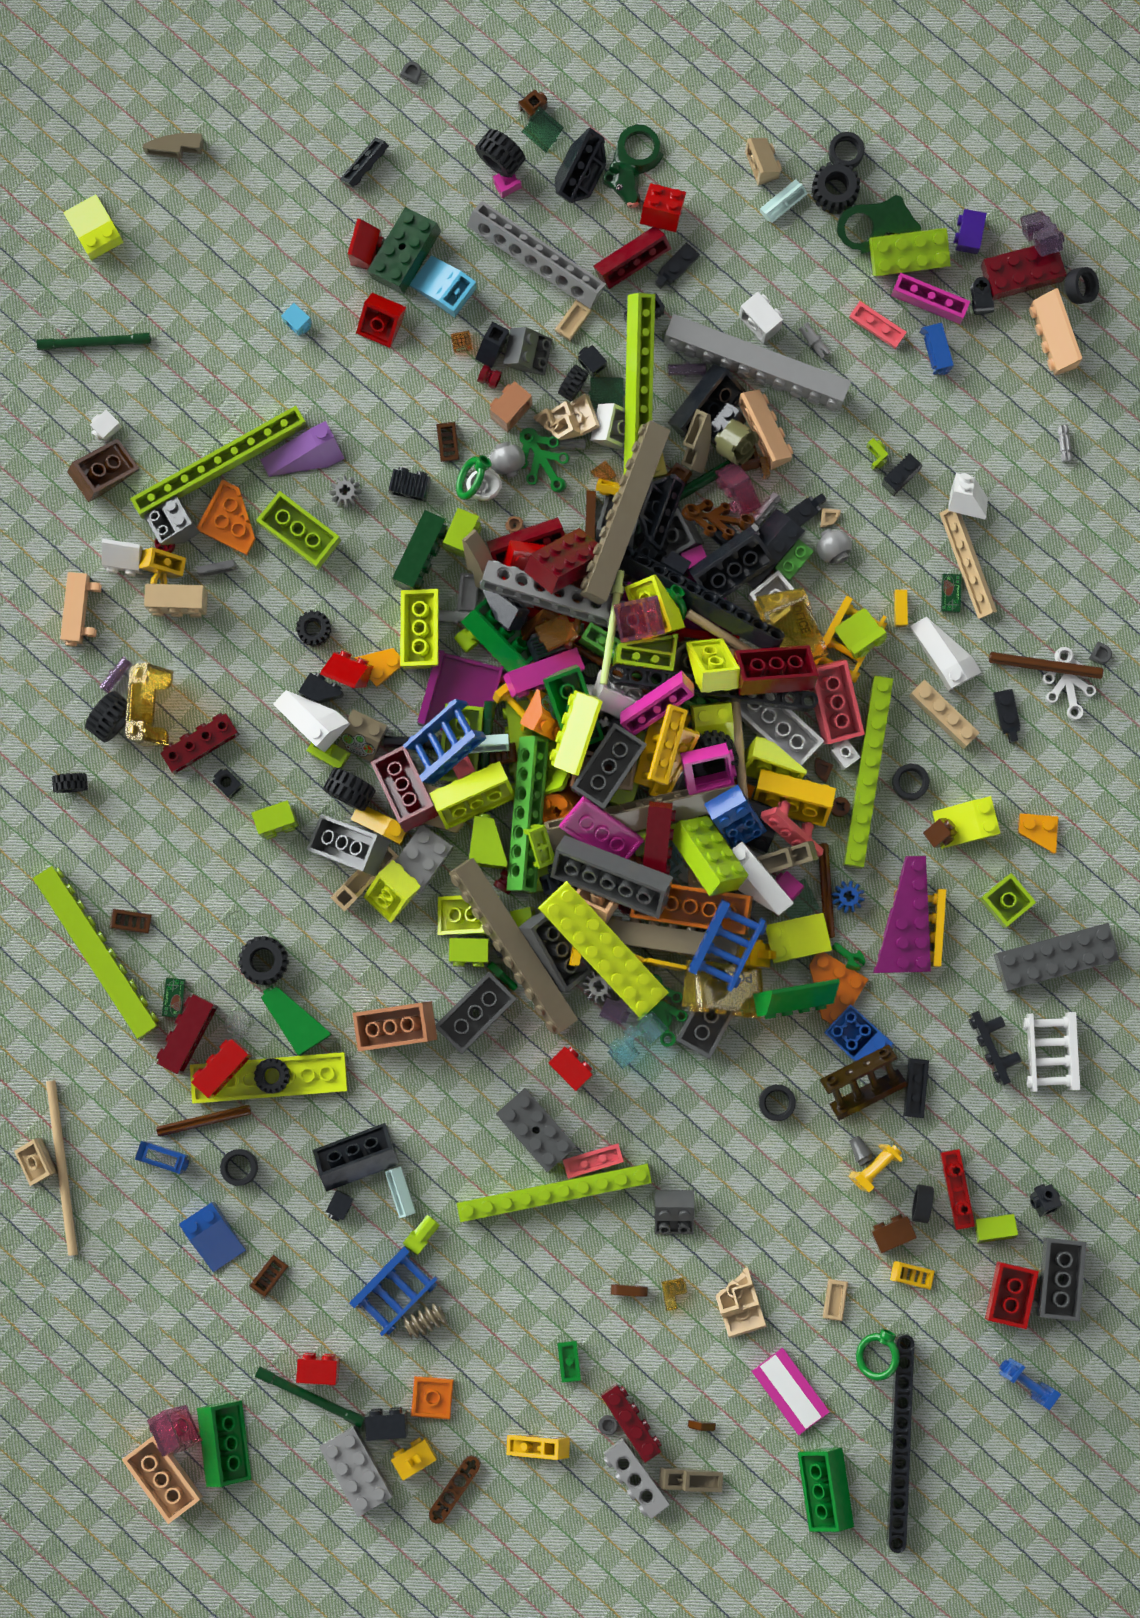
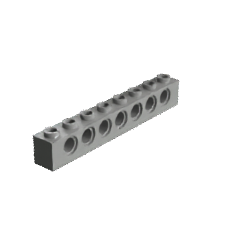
M481 201L472 211L467 227L591 309L600 299L606 283L485 202Z
M488 560L480 584L481 589L608 628L612 598L610 596L606 602L599 605L580 596L582 589L572 584L551 594L518 567H509L499 561ZM499 577H505L507 580H502ZM517 582H522L525 586H521ZM573 599L578 600L580 603L574 602ZM620 601L616 631L625 634L631 625L633 617L630 603L627 601ZM591 605L597 606L598 609L593 608Z

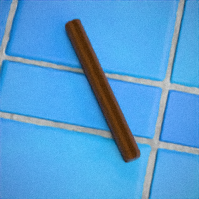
M820 843L819 845L824 849L823 855L819 856L822 913H824L829 938H834L835 928L829 845L827 843Z
M244 1105L156 1127L157 1135L161 1137L251 1115L250 1105Z

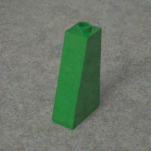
M270 986L263 991L264 995L261 996V999L298 1056H301L332 1035L326 1027L279 987L276 986L274 988Z

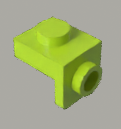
M873 437L866 445V448L877 459L870 467L872 470L876 467L878 469L882 468L887 463L886 459L889 455L884 450V444L880 440L876 441Z

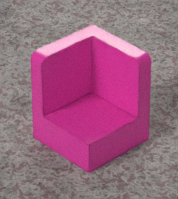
M499 173L493 176V183L501 198L522 188L520 179L517 180L515 174L511 178L501 177Z

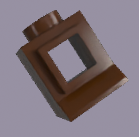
M534 89L518 102V109L520 111L524 110L528 114V120L532 122L547 109L546 101L548 99L543 92L540 91L538 93ZM536 99L539 103L533 107L530 102Z

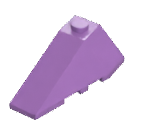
M324 421L260 459L268 476L272 477L298 471L328 468L345 458L327 422Z

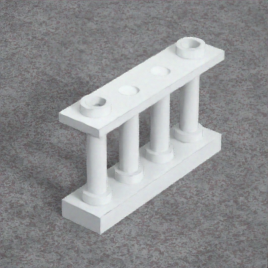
M1067 1012L1062 1019H1034L1033 1013L1026 1014L1027 1018H1024V1029H1027L1030 1076H1027V1087L1030 1088V1092H1036L1037 1086L1066 1085L1069 1086V1090H1080L1076 1012ZM1063 1026V1028H1066V1036L1063 1038L1035 1039L1034 1027ZM1064 1046V1048H1067V1055L1060 1058H1036L1035 1047ZM1065 1065V1067H1068V1075L1065 1077L1037 1078L1036 1066Z

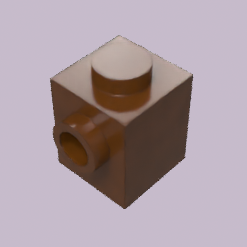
M939 818L923 834L934 848L950 844L954 840L953 837L957 834V831L954 829L955 825L950 819Z

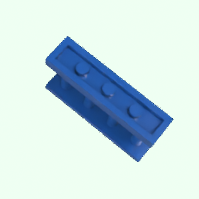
M458 699L450 701L447 707L420 731L412 735L403 745L405 749L415 750L418 753L425 767L424 772L419 775L422 782L435 784L486 739L484 732L471 729L462 713V710L469 705L467 701ZM455 716L465 733L464 737L459 741L448 723ZM441 728H443L452 745L446 753L435 735ZM428 740H430L438 755V760L433 764L430 762L422 746Z
M722 899L690 963L688 971L695 975L698 971L709 973L729 983L727 990L732 992L733 988L736 989L741 981L739 975L758 936L764 934L767 925H765L766 921L763 918H760L759 922L756 923L731 911L730 903ZM723 918H730L753 929L754 932L750 940L724 929L720 925ZM720 935L745 947L746 949L742 957L739 958L714 946V943H712L714 937ZM706 953H712L737 965L733 975L731 976L706 964V961L703 960Z
M406 1246L349 1302L353 1308L357 1306L363 1307L384 1328L379 1333L381 1336L385 1333L389 1335L396 1328L394 1324L426 1291L430 1293L438 1285L436 1283L437 1276L430 1280L409 1259L408 1253L410 1250ZM398 1263L404 1264L425 1285L418 1294L395 1273L396 1270L394 1268ZM385 1277L387 1279L390 1278L411 1299L404 1309L381 1287L382 1284L380 1282ZM371 1291L374 1294L377 1293L398 1314L390 1323L368 1302L369 1299L366 1296Z
M1009 1358V1360L1005 1359L999 1367L1001 1370L999 1374L1012 1383L1018 1380L1031 1390L1032 1395L1030 1398L1049 1411L1061 1396L1058 1391L1043 1382L1038 1384L1022 1373L1025 1366L1012 1358Z

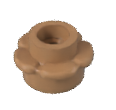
M509 517L505 523L506 530H509V533L524 529L523 520L520 517Z

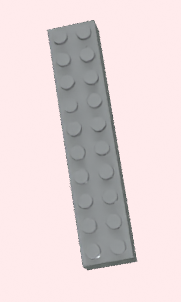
M673 314L665 334L664 345L671 351L677 352L678 350L684 352V355L689 358H700L705 364L718 365L728 371L737 372V375L740 377L753 378L755 382L761 385L766 383L777 391L782 392L785 390L790 392V395L793 397H803L812 404L818 405L819 403L825 405V408L830 411H840L851 380Z

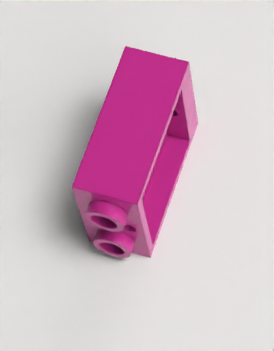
M726 743L680 753L689 795L735 785L734 777L737 774L735 766L731 765V762L734 761L732 749L728 750ZM724 758L726 771L694 778L693 764Z

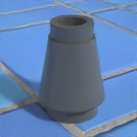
M860 1136L849 1141L856 1163L863 1166L874 1160L872 1151Z

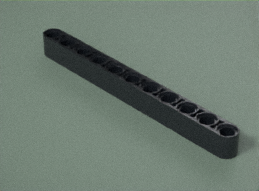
M627 546L619 570L624 571L625 574L638 581L656 574L665 588L670 589L672 585H678L684 590L685 595L682 598L687 608L761 649L781 647L785 633L779 628L634 548Z
M616 664L610 669L608 679L615 685L654 690L678 673ZM618 670L622 673L623 677L617 679L613 676L612 672ZM632 674H640L642 680L638 682L634 681L632 679ZM685 674L691 681L695 682L694 675ZM658 676L661 683H652L651 677ZM699 688L694 690V696L802 712H810L818 704L817 695L809 691L773 693L775 699L770 701L766 698V694H756L754 698H750L747 695L739 696L738 689H736V695H730L728 691L724 690L714 693L701 692ZM785 695H791L794 702L787 703ZM804 698H810L813 705H805Z
M906 1333L897 1335L895 1344L898 1347L900 1359L906 1357L909 1363L905 1368H901L898 1365L897 1370L893 1374L887 1545L894 1553L903 1552L907 1545L915 1344L913 1338ZM905 1337L908 1338V1347L901 1348L900 1340ZM905 1377L908 1380V1384L901 1388L898 1386V1381L900 1378ZM901 1397L907 1399V1404L904 1407H898L897 1401ZM900 1417L906 1419V1424L903 1427H897L896 1424ZM900 1437L905 1438V1445L903 1447L896 1446V1440ZM899 1457L905 1460L902 1467L895 1466V1460ZM899 1477L903 1478V1485L901 1487H895V1479ZM896 1498L903 1499V1504L900 1507L893 1506V1501ZM901 1518V1526L893 1527V1520ZM900 1538L901 1545L893 1547L891 1544L893 1539Z

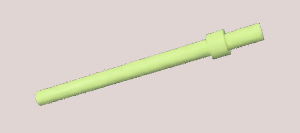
M618 570L615 585L612 586L613 599L600 684L602 685L608 684L620 598L624 591V586H622L624 571Z

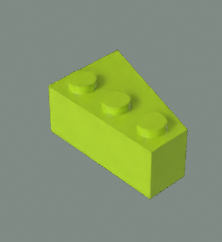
M678 634L619 643L615 648L613 666L621 664L673 672Z

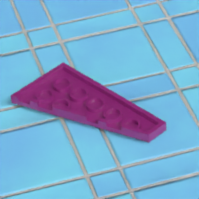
M905 856L899 877L898 889L894 895L893 907L889 913L883 935L884 939L873 973L931 972L926 856Z

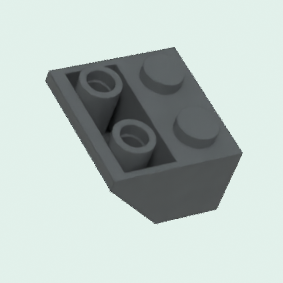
M528 327L511 328L503 364L518 371L545 375L553 339Z
M176 495L144 515L160 545L185 543L200 533L186 506Z
M655 1190V1234H694V1190Z

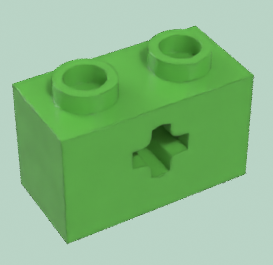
M799 539L778 563L773 572L775 573L779 570L786 580L790 582L810 559L814 551Z

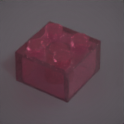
M658 595L613 605L621 643L665 634Z
M187 1405L164 1410L147 1420L150 1432L155 1438L157 1448L161 1452L162 1457L185 1451L202 1441Z

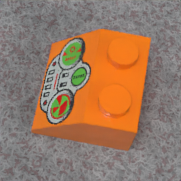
M537 689L520 724L555 741L558 731H561L548 694Z

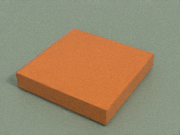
M414 1376L411 1416L450 1419L454 1379Z

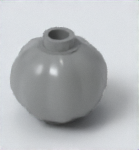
M510 442L496 445V450L491 453L489 458L492 463L491 468L497 474L506 475L507 478L517 476V472L525 463L524 451L517 445H511Z
M831 529L821 533L822 537L817 543V553L823 561L828 563L835 562L837 565L849 558L848 554L852 550V541L848 534L840 530L832 531Z

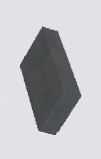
M234 559L198 566L196 569L200 577L235 571L237 566Z
M461 573L457 604L459 611L471 612L477 606L479 588L475 587L473 574Z

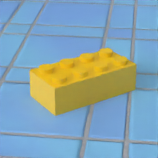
M761 769L753 799L771 807H778L779 802L787 801L791 804L788 813L789 818L825 827L833 806L836 788Z

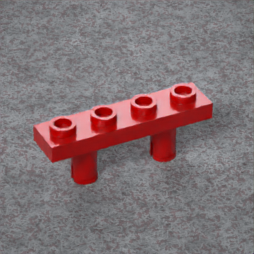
M960 1149L940 1152L955 1230L975 1227Z

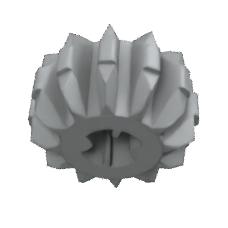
M343 476V481L336 478L338 484L331 483V487L334 490L329 491V494L333 496L331 498L332 502L338 501V507L343 503L345 508H348V503L355 506L354 500L360 501L358 494L362 493V490L358 488L360 486L359 482L354 483L353 477L348 481L346 476ZM344 489H348L347 495H343Z
M592 971L593 979L589 975L585 977L590 983H582L583 986H589L588 989L583 990V993L591 992L587 999L590 1000L594 995L595 1003L598 1002V996H601L602 1002H605L604 994L611 998L612 995L607 990H614L608 986L600 975L596 976V972ZM596 981H601V985L604 986V989H600V992H597L596 988L593 987L594 983L597 984Z

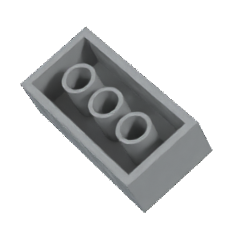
M355 1425L319 1446L357 1517L392 1498L393 1492Z

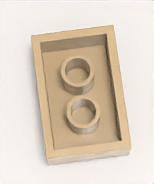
M145 584L144 607L149 613H152V616L162 617L164 614H171L172 617H183V614H190V617L201 618L202 615H207L208 592L203 585Z

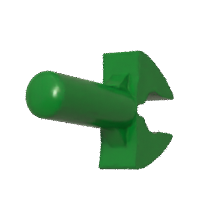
M837 942L832 945V949L847 959L846 968L860 971L861 966L855 961H858L863 966L865 965L866 961L860 950L857 953H851Z
M491 961L487 968L512 991H515L518 985Z

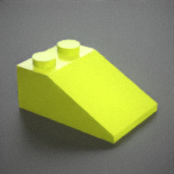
M97 195L63 212L91 261L124 243Z
M656 574L624 587L641 639L662 637L685 628L679 608Z
M723 638L686 642L694 679L701 692L710 693L712 691L738 689L740 667Z
M722 701L690 706L692 730L698 731L701 735L705 734L704 731L712 732V730H717V733L722 731L725 735L728 734L734 743V722L731 702Z
M756 736L744 752L746 775L755 779L759 778L761 769L771 770L782 775H790L798 779H803L807 773L806 769L776 743L766 738Z
M991 796L932 812L934 822L939 818L950 819L955 825L954 829L957 831V834L953 837L954 840L946 846L943 845L941 849L1001 834Z
M392 860L377 874L363 898L392 923L416 895L421 886L414 877H411L404 871L400 864Z
M461 895L438 897L437 935H487L483 931V925L480 920L476 919L472 914L471 906L463 900Z
M824 913L769 924L766 927L770 950L776 951V959H773V963L832 951Z

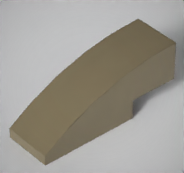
M200 133L166 135L143 144V150L145 154L182 159L183 152L202 154L204 138Z
M696 409L682 444L687 449L681 465L700 473L704 471L710 450V414Z
M473 529L462 542L467 570L473 572L475 587L480 588L479 583L483 578L488 560L493 561L483 539L477 530Z
M807 841L759 856L757 859L772 874L818 860V855L814 842Z
M660 1467L659 1487L664 1490L722 1492L723 1472Z

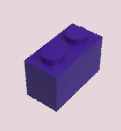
M964 209L962 215L959 214L957 226H960L959 233H955L953 244H956V251L978 254L987 213Z

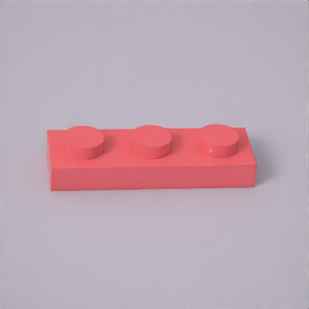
M859 301L849 316V319L894 349L897 348L907 333L861 301Z
M618 1143L563 1159L568 1179L624 1162Z

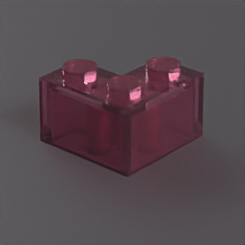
M730 463L715 471L718 478L716 483L720 490L723 489L727 498H730L731 502L729 505L734 513L737 512L739 515L743 513L749 514L761 507L750 477L739 465Z

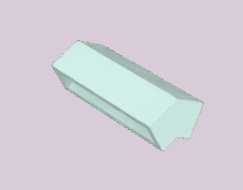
M795 179L762 206L760 213L767 221L773 223L808 193L804 186Z
M509 734L485 735L486 739L470 753L509 751Z
M402 1167L385 1171L399 1218L416 1213Z

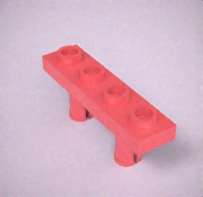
M779 802L778 807L761 812L760 818L791 846L813 841L818 857L823 855L824 849L812 839L814 825L810 822L802 823V828H800L788 817L791 807L789 802Z

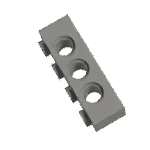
M624 1438L604 1451L606 1456L603 1458L609 1468L613 1466L617 1471L615 1476L619 1482L627 1485L629 1488L627 1493L633 1501L637 1499L640 1503L638 1508L644 1517L648 1515L652 1519L670 1505ZM626 1458L629 1461V1465L626 1468H621L618 1465V1461ZM632 1475H639L641 1481L638 1484H632L630 1482ZM644 1491H650L653 1494L650 1500L642 1499L641 1495Z

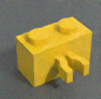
M152 547L142 550L139 569L154 573L150 584H157L158 578L161 584H167L166 577L174 579L183 576L186 558Z
M756 940L744 966L770 968V959H776V951H770L769 944H764L763 940ZM741 945L738 956L739 958L742 957L746 949Z
M418 1437L410 1442L411 1447L406 1450L402 1447L393 1453L394 1457L391 1459V1462L402 1481L437 1460L438 1457L426 1437L422 1440Z

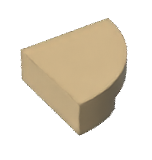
M822 508L820 528L832 526L838 520L841 510Z

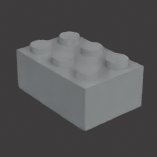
M421 824L395 862L400 864L408 875L418 881L421 887L417 893L421 895L454 847Z

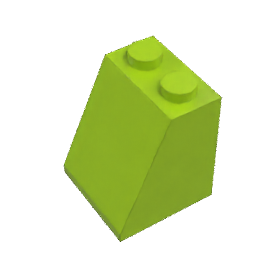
M479 813V816H474L469 859L474 858L479 867L508 870V863L494 818H491L489 814Z

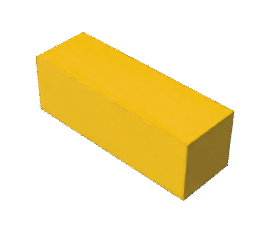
M895 590L894 627H907V590Z

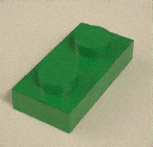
M577 1340L558 1342L561 1382L581 1381Z

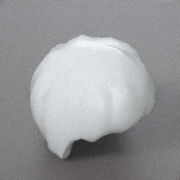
M489 468L485 471L483 482L472 498L479 501H489L496 498L502 488V481L493 469ZM477 471L471 473L467 479V491L473 485Z

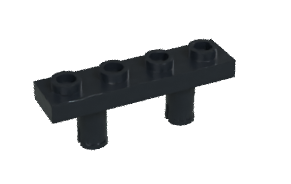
M979 1011L969 1014V1024L978 1033L976 1039L980 1047H984L987 1053L984 1056L988 1065H992L995 1071L992 1074L996 1083L1000 1082L1001 1085L1010 1083L1011 1081L1006 1072L1007 1068L1022 1062L1018 1052L1003 1058L999 1057L990 1033L1006 1026L1002 1016L985 1022Z

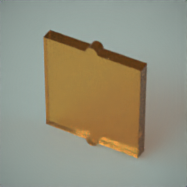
M564 614L534 627L539 635L540 642H543L547 651H551L579 638L573 628V623H570Z

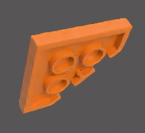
M221 480L197 528L200 533L247 556L256 538L240 489L231 483Z
M825 952L815 954L809 964L813 983L839 979L840 981L834 1004L826 1005L827 1009L820 1010L821 1018L832 1024L850 1004L853 1006L869 979L855 970L846 968L845 964Z

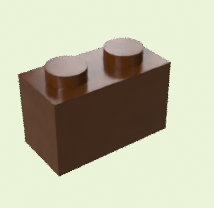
M902 1214L892 1217L891 1222L887 1224L880 1222L874 1225V1229L870 1231L881 1254L917 1238L908 1216H902Z

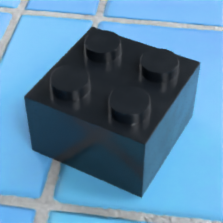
M391 1407L389 1411H383V1408L371 1409L365 1416L366 1441L406 1438L408 1435L407 1410H402V1407Z

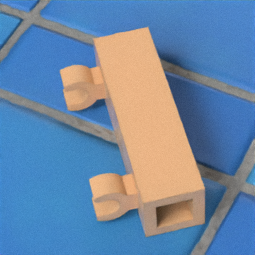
M68 572L60 636V640L66 646L76 647L77 644H83V636L96 637L97 630L95 628L85 627L88 591L101 593L102 585L97 582H90V577L86 573Z

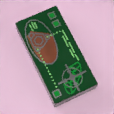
M942 574L940 612L960 613L962 574Z
M166 978L162 1016L177 1018L179 1014H182L185 979Z

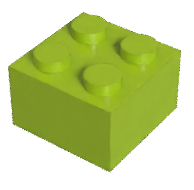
M457 508L443 541L444 549L465 558L462 540L473 529L477 530L480 535L482 527L479 516Z
M288 800L251 813L258 835L267 840L277 837V833L282 831L285 833L295 831V827L299 826L293 806Z
M1012 873L1005 876L979 898L1003 929L1008 927L1036 903Z
M449 938V962L453 963L454 967H465V964H472L475 968H485V964H489V939Z

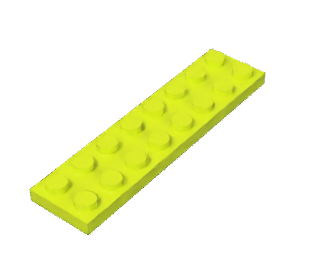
M567 881L538 907L545 917L640 1019L669 993Z
M345 1052L274 1058L284 1062L289 1068L290 1074L289 1083L286 1085V1088L278 1093L261 1091L254 1081L256 1066L266 1059L248 1060L214 1098H207L191 1083L192 1104L348 1091ZM207 1063L190 1065L191 1082L194 1079L192 1077L199 1068L204 1069ZM274 1068L268 1069L265 1072V1080L270 1084L276 1083L279 1080V1072Z

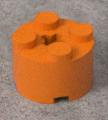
M569 787L545 796L543 824L547 821L566 817L581 797Z

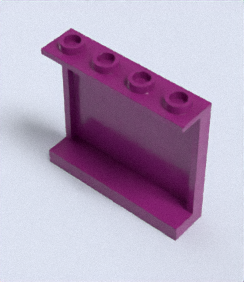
M439 650L438 666H434L431 669L417 724L425 726L445 708V703L448 704L454 699L467 701L469 704L467 706L484 707V701H494V692L499 689L500 683L504 684L505 681L503 678L506 674L504 667H496L447 654L445 651Z

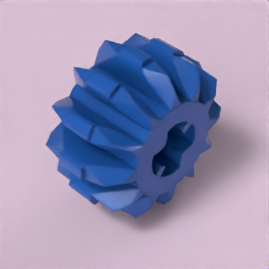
M845 881L841 882L842 888L838 885L835 887L839 893L833 892L832 896L838 897V899L832 902L833 904L840 903L837 910L844 906V913H847L850 907L851 912L854 913V905L859 909L862 907L857 902L865 901V898L859 897V895L864 893V890L857 891L860 887L859 884L853 888V881H849L847 887ZM847 892H849L850 896L853 897V900L851 899L849 900V902H847V899L844 897V895H846Z

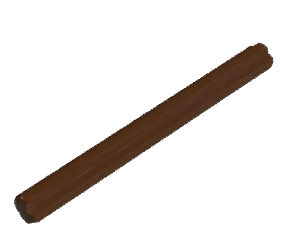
M990 652L989 663L1096 679H1102L1104 672L1101 667Z

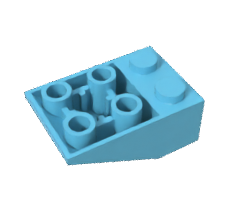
M432 255L409 285L454 318L477 289L476 281Z

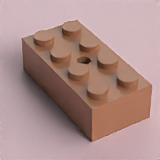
M432 1001L352 1013L358 1051L437 1040Z

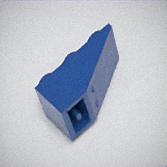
M739 785L732 787L704 804L712 821L732 849L740 842L746 844L767 831Z
M851 1004L824 1032L853 1062L888 1044L892 1049L894 1048V1044Z

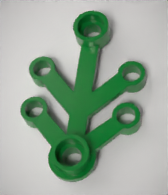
M533 428L523 429L519 439L523 444L522 450L525 454V465L521 469H526L529 465L527 459L530 448L534 452L531 471L526 476L527 483L531 485L538 483V472L541 464L551 480V489L557 493L564 492L567 487L566 481L556 475L547 459L567 464L570 460L569 455L564 452L554 453L541 450L537 444H547L551 448H557L560 445V440L554 436L550 438L540 436ZM530 433L531 439L526 440V435ZM556 439V445L552 446L551 441ZM562 455L566 456V460L564 462L561 461ZM531 476H534L535 481L531 483L529 479ZM557 481L560 482L559 488L555 487V483Z
M653 974V976L663 985L662 978L657 974ZM664 986L669 992L667 996L671 998L673 1003L678 1004L682 1001L683 996L680 992H675ZM675 994L680 995L681 998L679 1001H675L673 999V996ZM661 1000L639 1022L638 1027L642 1032L648 1031L650 1023L657 1012L662 1031L660 1042L664 1047H671L674 1045L676 1038L669 1031L665 1011L675 1016L679 1022L687 1020V1013ZM679 1013L685 1014L683 1020L678 1018ZM646 1022L648 1024L647 1029H642L640 1027L641 1023ZM666 1036L671 1037L670 1043L664 1041Z

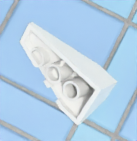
M928 617L910 626L948 692L982 673L973 657Z
M287 690L274 703L323 752L350 725L337 711Z
M740 842L732 849L749 875L738 889L740 892L753 896V900L779 916L794 904L745 843Z

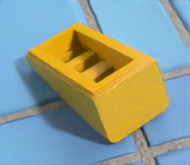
M894 1261L890 1280L931 1290L935 1271ZM908 1269H911L909 1280H906ZM916 1270H917V1271H919V1272H918V1276H917V1281L914 1282L915 1275H916ZM924 1272H925V1273H926L925 1283H924V1284H921V1283H922L923 1274H924Z

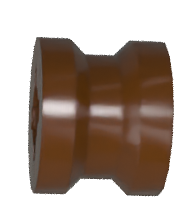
M844 797L835 798L831 814L838 818L845 816L850 809L849 801Z

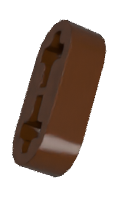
M611 1284L610 1294L648 1297V1286Z

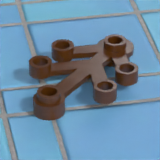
M704 499L699 505L687 504L681 512L686 520L695 521L702 526L706 536L713 537L717 527L723 532L722 537L726 540L733 539L735 531L723 523L738 525L744 531L752 526L755 521L753 516L747 513L741 514L739 518L723 516L730 513L731 505L723 502L719 507L712 510L713 502L709 499ZM704 519L710 521L713 525L709 524Z

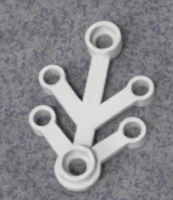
M1061 647L1055 652V661L1082 665L1074 659L1072 650L1067 647ZM1061 654H1065L1067 659L1062 660ZM1046 673L1042 678L1043 683L1046 685L1052 684L1056 673ZM1063 674L1054 689L1046 695V700L1048 703H1055L1058 700V695L1066 686L1069 702L1067 716L1071 720H1078L1083 715V708L1077 704L1074 685L1083 690L1086 697H1092L1096 693V689L1093 685H1088L1075 675ZM1047 675L1051 676V682L1046 681L1045 677ZM1091 688L1093 693L1088 694L1086 689ZM1053 694L1055 700H1050L1049 695ZM1073 709L1077 711V716L1071 714Z

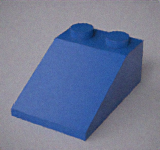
M215 1201L209 1203L179 1224L212 1272H215L246 1251Z

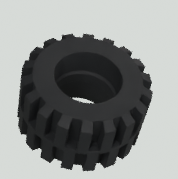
M489 129L475 146V150L482 161L504 177L511 178L526 160L521 148L507 135L495 129Z
M835 161L834 164L828 162L826 167L823 165L816 172L812 184L813 200H817L816 205L818 207L822 206L823 211L828 209L830 210L829 213L833 214L834 211H837L838 214L842 210L845 211L849 206L854 205L860 190V178H857L858 173L857 171L853 172L851 165L847 167L845 162L839 164V161ZM831 180H838L845 185L847 191L841 195H834L826 189L825 184Z
M114 690L106 694L96 704L87 718L85 728L102 742H108L126 725L130 719L128 715L131 717L134 705Z
M712 730V732L704 731L705 734L702 735L700 733V737L693 750L726 743L728 750L732 749L734 761L731 762V765H734L736 769L739 758L728 734L725 735L722 731L717 733V730ZM724 758L692 765L695 777L726 771Z
M337 767L333 768L323 786L326 793L359 811L366 810L376 792L375 788L366 781Z
M257 936L252 940H248L247 944L242 946V951L238 956L240 957L238 965L244 977L258 985L274 984L287 971V964L289 965L288 953L279 941L267 936ZM262 949L271 951L275 958L273 967L267 972H259L253 966L254 955Z

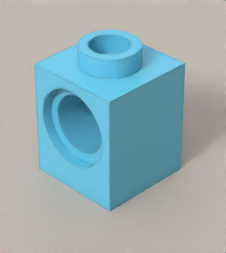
M295 303L281 315L283 322L298 336L302 333L305 334L311 328L310 324L312 321L310 317Z

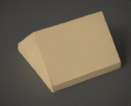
M35 1138L14 1151L30 1186L58 1173L42 1138Z

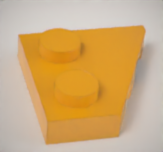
M394 648L358 656L368 660V664L374 666L369 679L376 687L380 686L401 668L400 655Z
M1020 813L1018 834L1055 854L1058 816Z

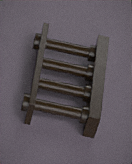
M889 1044L820 1079L827 1094L833 1093L835 1101L829 1103L838 1121L908 1086L900 1071L893 1069L891 1062L898 1058ZM884 1066L887 1074L877 1079L874 1071ZM867 1075L870 1083L859 1088L857 1080ZM850 1084L853 1092L842 1097L839 1089Z

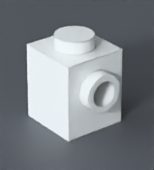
M107 410L101 415L97 414L90 424L93 429L91 433L98 440L102 438L105 442L122 428L121 424Z
M848 739L832 745L834 749L830 753L843 771L861 758Z

